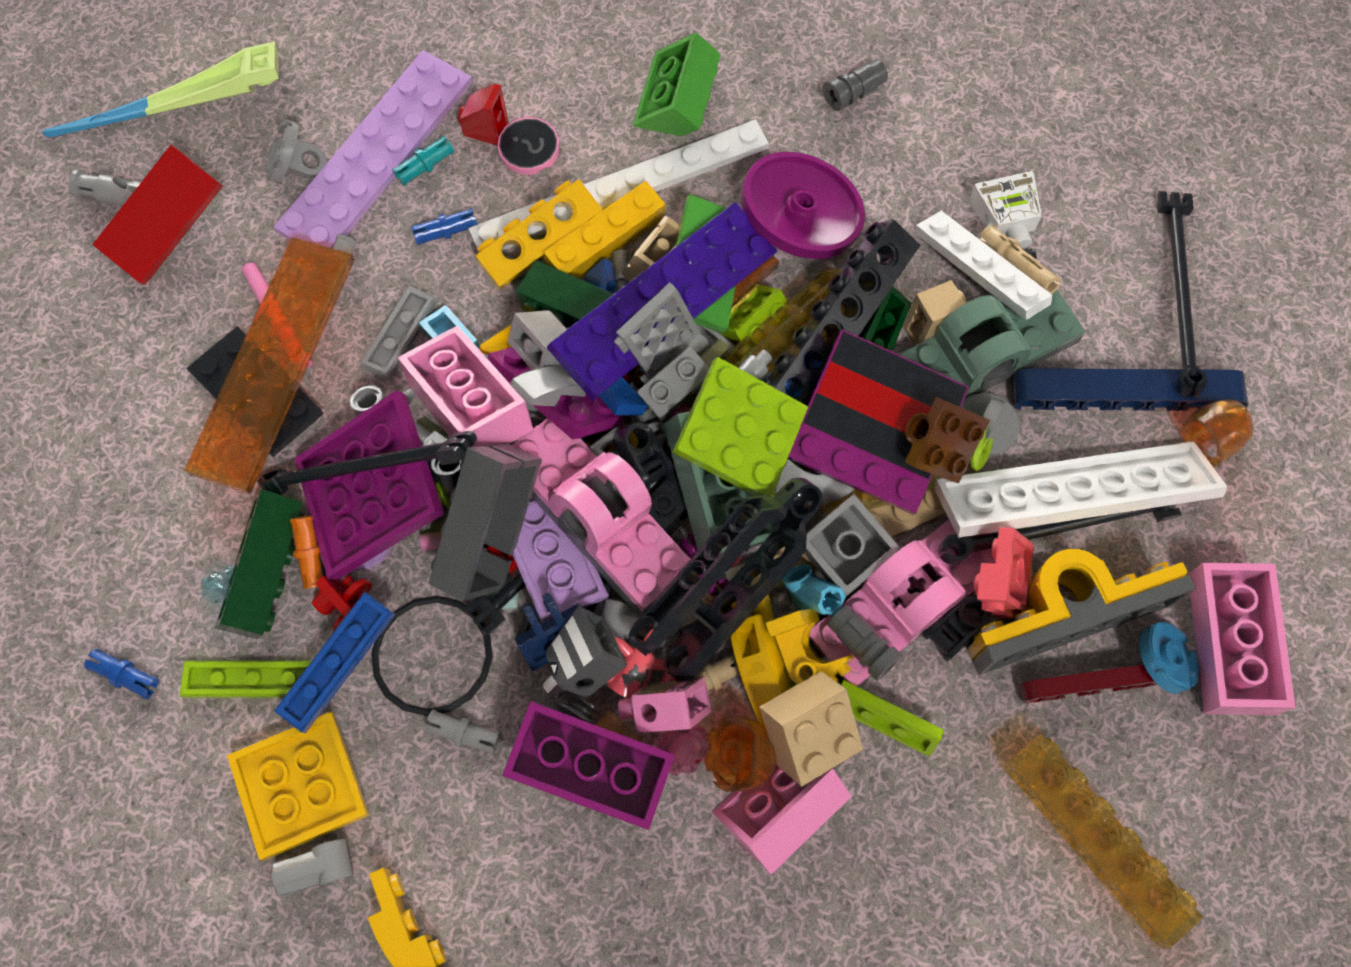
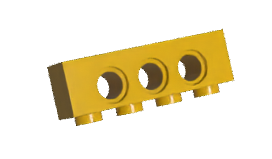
M580 179L572 184L567 180L554 190L556 196L547 203L542 199L528 210L530 215L520 222L516 218L503 228L504 235L497 240L491 237L478 246L477 250L479 253L475 255L476 262L499 291L529 270L536 260L541 261L544 258L543 251L603 211ZM557 207H565L570 211L571 218L566 221H560L554 216L553 211ZM535 225L541 226L545 230L546 236L541 240H534L529 236L528 229ZM513 244L519 248L521 254L516 259H507L503 255L502 249L506 245Z

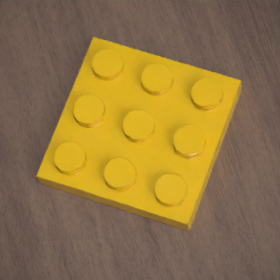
M333 712L319 716L307 733H301L293 727L227 755L257 855L261 861H266L370 816L336 715Z

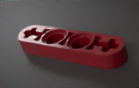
M1144 665L1031 680L1020 684L1023 703L1029 704L1066 698L1065 695L1077 693L1079 697L1100 694L1101 690L1110 688L1115 692L1151 687L1158 684L1154 682Z

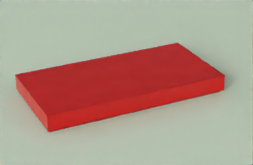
M170 145L92 245L137 282L145 285L218 194L223 185L176 147Z

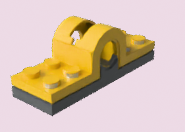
M1080 549L1062 550L1053 554L1031 577L1030 590L1028 591V610L1014 617L1016 621L1003 626L1002 621H996L981 628L982 633L973 637L975 641L967 650L971 660H975L973 664L979 676L1171 607L1194 591L1196 587L1190 575L1186 576L1188 571L1183 562L1173 566H1169L1168 562H1163L1147 569L1148 574L1136 578L1135 574L1132 573L1114 581L1104 561L1092 553ZM1058 585L1069 589L1074 595L1076 602L1062 597Z

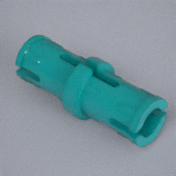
M441 136L440 139L425 149H417L414 151V156L392 169L395 177L400 179V183L405 186L423 172H431L435 164L455 152L449 141L446 143L447 138Z

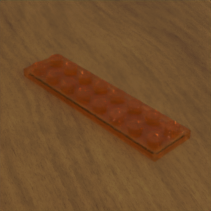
M294 237L291 238L186 464L184 471L188 475L248 494L252 493L355 261L352 254Z

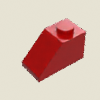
M493 84L471 94L466 106L463 105L460 108L458 123L461 125L463 136L498 146L499 135L509 122L501 85Z

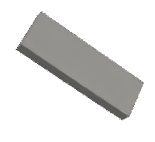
M408 285L359 363L360 367L390 380L400 364L398 357L407 353L421 330L419 322L431 314L438 302L437 298Z

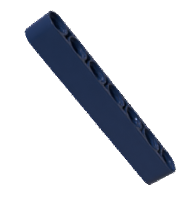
M1029 368L1016 371L1012 375L1015 408L1021 410V407H1033V410H1055V407H1066L1067 410H1088V407H1100V410H1121V407H1133V411H1155V408H1166L1167 411H1188V408H1200V411H1222L1221 408H1233L1234 411H1240L1249 405L1245 376L1243 371L1201 369L1206 375L1207 385L1201 395L1196 398L1191 396L1197 384L1196 382L1187 398L1181 396L1175 388L1176 380L1181 374L1182 369Z

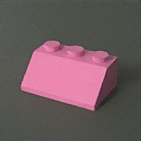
M773 754L712 813L753 859L772 875L852 796L833 768L801 787L778 767L775 755Z

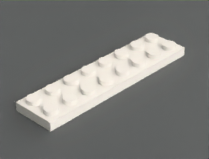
M1193 441L968 474L962 476L959 484L940 478L936 479L934 490L958 538L999 532V527L1018 529L1224 497L1227 485Z

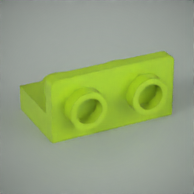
M757 284L732 307L728 330L724 333H719L724 337L737 340L745 354L753 355L793 317L794 312L781 289Z

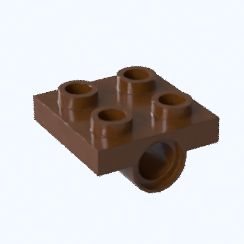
M936 397L928 414L917 413L907 422L905 435L913 446L905 463L959 484L979 442L984 436L990 420Z

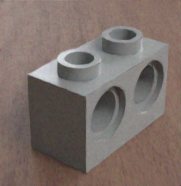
M689 346L639 389L637 393L657 418L663 422L700 390L709 367L694 349Z

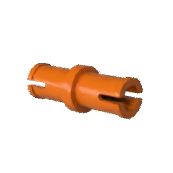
M313 516L290 519L296 550L293 551V556L298 558L303 583L302 588L317 587L315 583L323 576Z

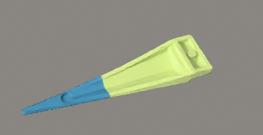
M275 42L244 48L222 62L157 93L100 114L45 129L42 133L46 137H54L255 92L254 84L265 86L279 79L278 50Z

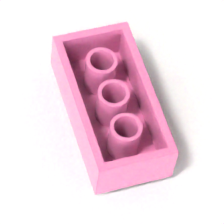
M458 326L398 357L409 387L449 436L453 433L472 431L477 436V441L472 447H489L490 445L510 444L534 430L525 400Z
M1202 563L1190 572L1188 576L1190 575L1196 587L1190 593L1200 668L1199 677L1204 714L1277 716L1296 708L1276 564Z

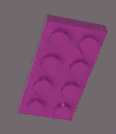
M513 348L488 353L487 359L509 384L513 378L532 371ZM587 394L585 397L561 395L556 406L533 405L572 440L622 426L626 415H615L599 396L592 401Z

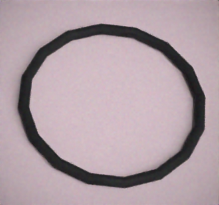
M440 596L415 599L394 611L393 613L396 615L375 641L371 653L373 677L384 697L403 711L429 716L432 710H436L439 713L451 712L471 700L487 680L493 658L490 635L486 636L482 632L485 628V624L482 622L478 628L484 638L486 657L479 679L466 695L447 706L426 709L408 705L389 691L380 674L379 650L384 634L399 616L416 606L440 603L457 607L461 611L466 607L461 601ZM474 611L469 616L474 620L479 614Z

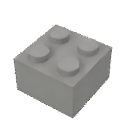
M853 494L806 533V552L804 554L828 582L840 586L845 596H847L901 548Z

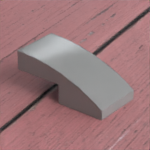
M562 365L542 367L513 378L510 383L530 405L556 406L561 395L583 397L586 395Z

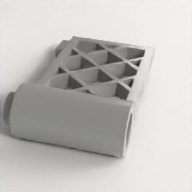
M670 282L616 332L619 337L614 341L624 354L629 350L641 367L640 371L644 374L639 379L644 385L689 346L699 356L711 347L707 339L700 333L678 290ZM655 322H658L656 328H653Z

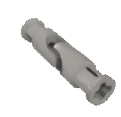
M75 169L69 179V191L76 198L87 196L96 198L101 203L119 205L124 204L141 182H130L120 177L105 174L94 176L86 174L84 170Z

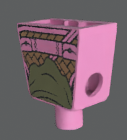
M705 676L694 677L688 681L675 680L646 685L634 693L631 698L621 699L618 703L620 720L622 722L635 720L638 732L691 729L711 712Z

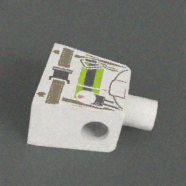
M1033 171L976 183L969 200L985 228L994 225L1005 236L1016 239L1021 244L1022 249L1029 247L1032 244L1029 232L1035 231L1041 218V208Z

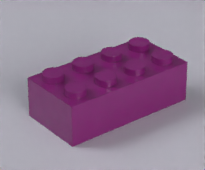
M530 701L502 776L649 830L675 755Z

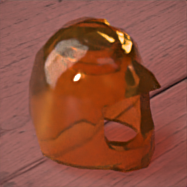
M1226 399L1208 403L1195 410L1182 423L1181 433L1184 443L1194 441L1214 468L1230 456H1235L1253 436L1254 425L1252 416L1244 405L1234 399ZM1210 439H1214L1216 443L1217 455L1215 458L1206 455L1202 449V445Z

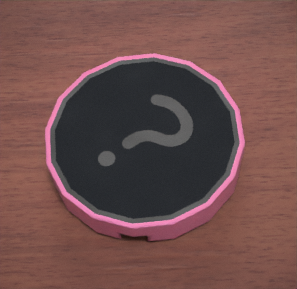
M525 117L514 120L504 127L499 135L497 147L501 160L510 170L519 174L533 175L554 164L559 155L560 143L556 130L548 122L539 118Z

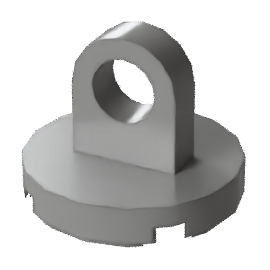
M287 119L282 121L278 128V133H281L282 136L279 140L275 139L272 143L266 165L267 180L281 183L287 171L306 178L316 177L326 165L324 153L317 146L297 139V123ZM302 155H312L317 162L316 168L306 167L302 162Z
M989 393L972 394L965 398L961 406L962 408L990 420L986 428V438L993 437V447L989 458L1008 451L1017 439L1020 427L1017 413L1011 404L1000 396Z

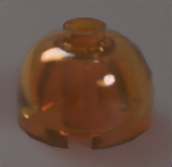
M743 716L723 717L719 720L722 723L718 725L717 729H711L706 738L704 747L706 770L713 772L717 781L712 782L716 787L725 792L755 790L769 780L777 762L776 753L769 739L766 727L754 719Z

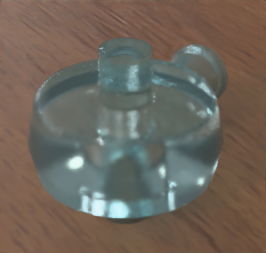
M228 565L224 572L214 571L208 578L204 577L201 580V585H203L201 590L202 598L213 604H218L223 600L232 574L233 565Z

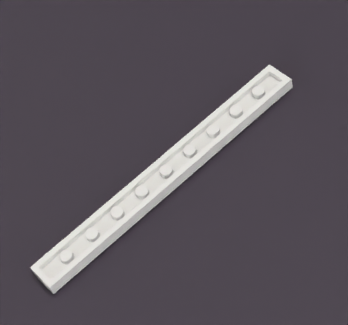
M755 119L584 184V186L602 210H604L644 181H647L656 192L766 150L769 143ZM556 195L544 199L545 202L547 203L549 200H551V199H552L553 197H555ZM536 203L468 228L476 248L491 237L497 240L504 235L503 228L516 218L521 222L530 215L528 210ZM557 207L553 211L554 216L560 221H566L571 218L570 211L565 207ZM538 225L528 229V234L532 239L546 234L545 230ZM513 244L506 245L502 250L507 249V248L512 247V246H515V245H513Z

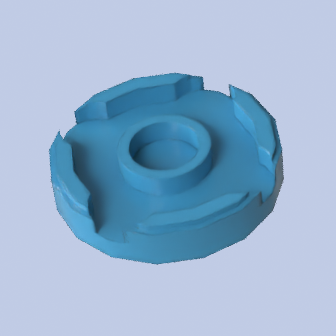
M1158 622L1146 627L1140 634L1139 649L1142 661L1154 682L1163 690L1172 694L1183 693L1194 687L1198 682L1200 672L1198 657L1194 650H1188L1185 645L1188 639L1183 632L1172 624Z

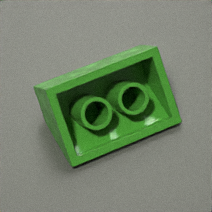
M697 32L656 51L632 126L676 136H684L699 130L703 123L707 102L711 96L710 91L718 71L717 67L721 54Z

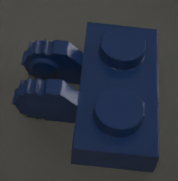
M550 593L543 595V604L547 611L551 613L552 618L541 624L537 620L538 616L533 607H530L529 604L521 607L532 629L514 639L532 672L549 663L546 651L573 612L580 606L578 603L560 613Z

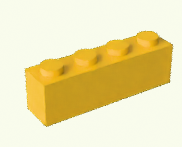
M644 181L543 251L544 264L580 279L602 259L610 258L614 251L621 250L658 224L664 218L666 204L648 182Z

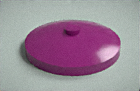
M777 152L764 156L751 166L741 187L742 209L747 214L751 226L767 242L791 255L808 259H825L838 256L855 243L864 226V204L853 183L831 164L808 154Z

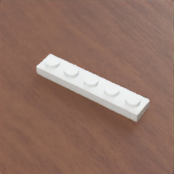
M940 211L916 225V234L992 295L998 297L1001 302L1025 321L1051 305L1052 294L944 212Z

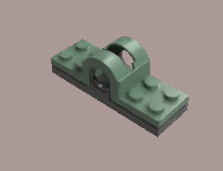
M1058 290L1052 294L1050 306L1026 321L1003 302H1000L998 297L994 298L992 295H985L967 302L949 314L937 327L934 337L899 355L969 386L965 396L967 398L972 394H979L1009 379L1016 371L1028 369L1079 343L1085 333V329Z

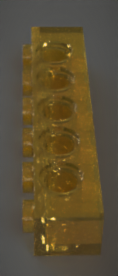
M1039 734L1001 766L1002 769L1158 948H1171L1203 918L1196 909L1197 902L1183 888L1178 889L1168 878L1170 873L1160 860L1150 857L1140 846L1142 841L1131 828L1123 827L1113 816L1115 811L1109 802L1101 796L1097 797L1087 786L1089 782L1085 775L1076 767H1070L1061 757L1062 751L1052 739H1045L1042 734ZM1043 768H1047L1054 773L1056 778L1054 787L1048 786L1043 782L1041 778ZM1070 797L1075 798L1081 805L1082 811L1079 817L1074 816L1068 809L1067 802ZM1097 827L1103 829L1108 836L1106 847L1100 846L1094 838V831ZM1124 857L1128 858L1134 865L1135 872L1132 878L1127 877L1122 871L1121 863ZM1152 888L1161 895L1162 903L1159 909L1154 908L1149 901V893Z

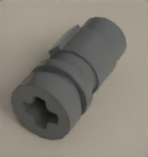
M874 60L851 71L848 75L841 74L823 85L824 98L834 111H839L857 101V97L862 99L878 91V86L888 80L887 69L880 60Z
M849 605L840 609L827 624L837 635V638L861 659L859 664L863 668H869L868 673L876 681L884 677L903 656L894 646L890 648L888 646L890 642L886 638L881 639L875 633L876 631L860 615H857Z

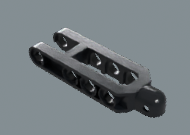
M793 478L785 483L774 497L769 494L745 497L634 623L628 637L630 645L646 656L659 648L669 635L672 637L687 619L693 615L697 619L671 647L663 663L665 672L677 681L692 680L806 552L807 535L805 525L821 506L822 492L805 478ZM812 502V506L806 509L807 505ZM752 518V520L750 521V523H749L745 528L742 529V527L744 526V524H745L749 519ZM768 523H773V533L709 605H706L701 600L719 579L721 581L724 579L728 568L743 551L747 552L751 548L750 543ZM727 546L726 550L718 557L721 550ZM785 547L784 552L778 558L774 559L777 552L781 548ZM702 574L699 581L693 585L697 577H699ZM759 574H761L758 582L753 586H750L753 579ZM737 601L734 609L726 614L730 605ZM653 629L651 635L644 641L647 634ZM688 656L685 665L678 669L681 661Z

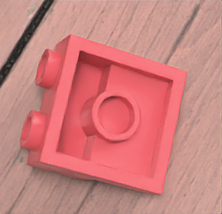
M999 527L998 538L994 539L992 545V555L996 563H981L980 573H977L974 579V591L977 599L982 602V610L993 612L994 617L1003 619H1015V614L1028 610V591L1030 590L1034 544L1015 528Z

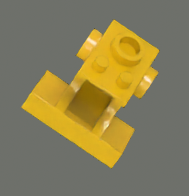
M812 609L799 610L767 622L770 637L775 636L790 679L797 685L821 671L838 682L839 680L835 675L838 672L841 676L848 674L852 670L848 663L854 659V656H846L835 661H825L814 654L810 647L809 637L814 625L820 622L817 612ZM810 667L813 670V675L810 673Z

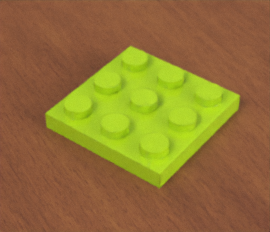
M716 357L710 365L673 453L754 496L764 494L773 496L808 406L727 361Z

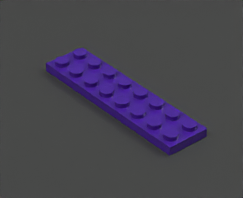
M734 202L560 334L546 348L593 401L638 365V362L629 350L624 354L614 342L619 337L616 332L669 282L678 290L694 320L773 257L777 249L754 230L747 214ZM655 322L653 328H656L658 322Z

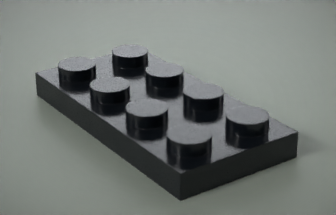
M238 326L186 368L272 457L277 455L324 414Z

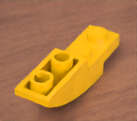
M769 594L731 636L732 647L745 690L766 736H768L759 707L794 687L782 654H780L775 636L770 637L766 626L767 622L774 620ZM735 601L732 604L733 609L736 606L737 601Z
M386 868L370 873L369 876L382 911L367 918L376 940L393 967H442L441 963L446 962V955L439 939L433 941L431 935H422L415 939L414 933L419 928L412 910L405 911L400 896L405 895V888L399 874L395 873L392 875L391 870Z

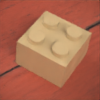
M822 671L759 707L778 767L801 787L863 750L847 689Z

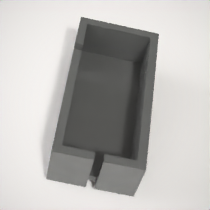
M510 444L467 448L466 454H464L460 462V475L456 488L450 497V510L447 520L441 529V541L437 555L431 564L432 573L428 584L462 601L494 593L504 587L511 560L484 548L483 545L485 543L508 555H513L542 462L541 458Z

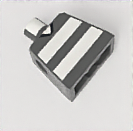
M580 606L577 607L546 651V657L553 673L543 683V687L550 696L559 699L566 691L581 697H589L628 665L604 617Z

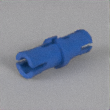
M469 208L468 210L444 216V213L440 214L438 219L415 226L412 225L411 228L416 243L419 246L443 237L446 240L450 239L452 234L469 230L468 228L478 224L473 209Z
M98 648L92 650L88 656L98 660L100 664L88 659L84 663L85 669L109 679V683L116 688L123 686L146 700L150 699L154 691L144 687L142 683L157 688L160 683L158 678L134 668L132 662L128 660L120 661Z

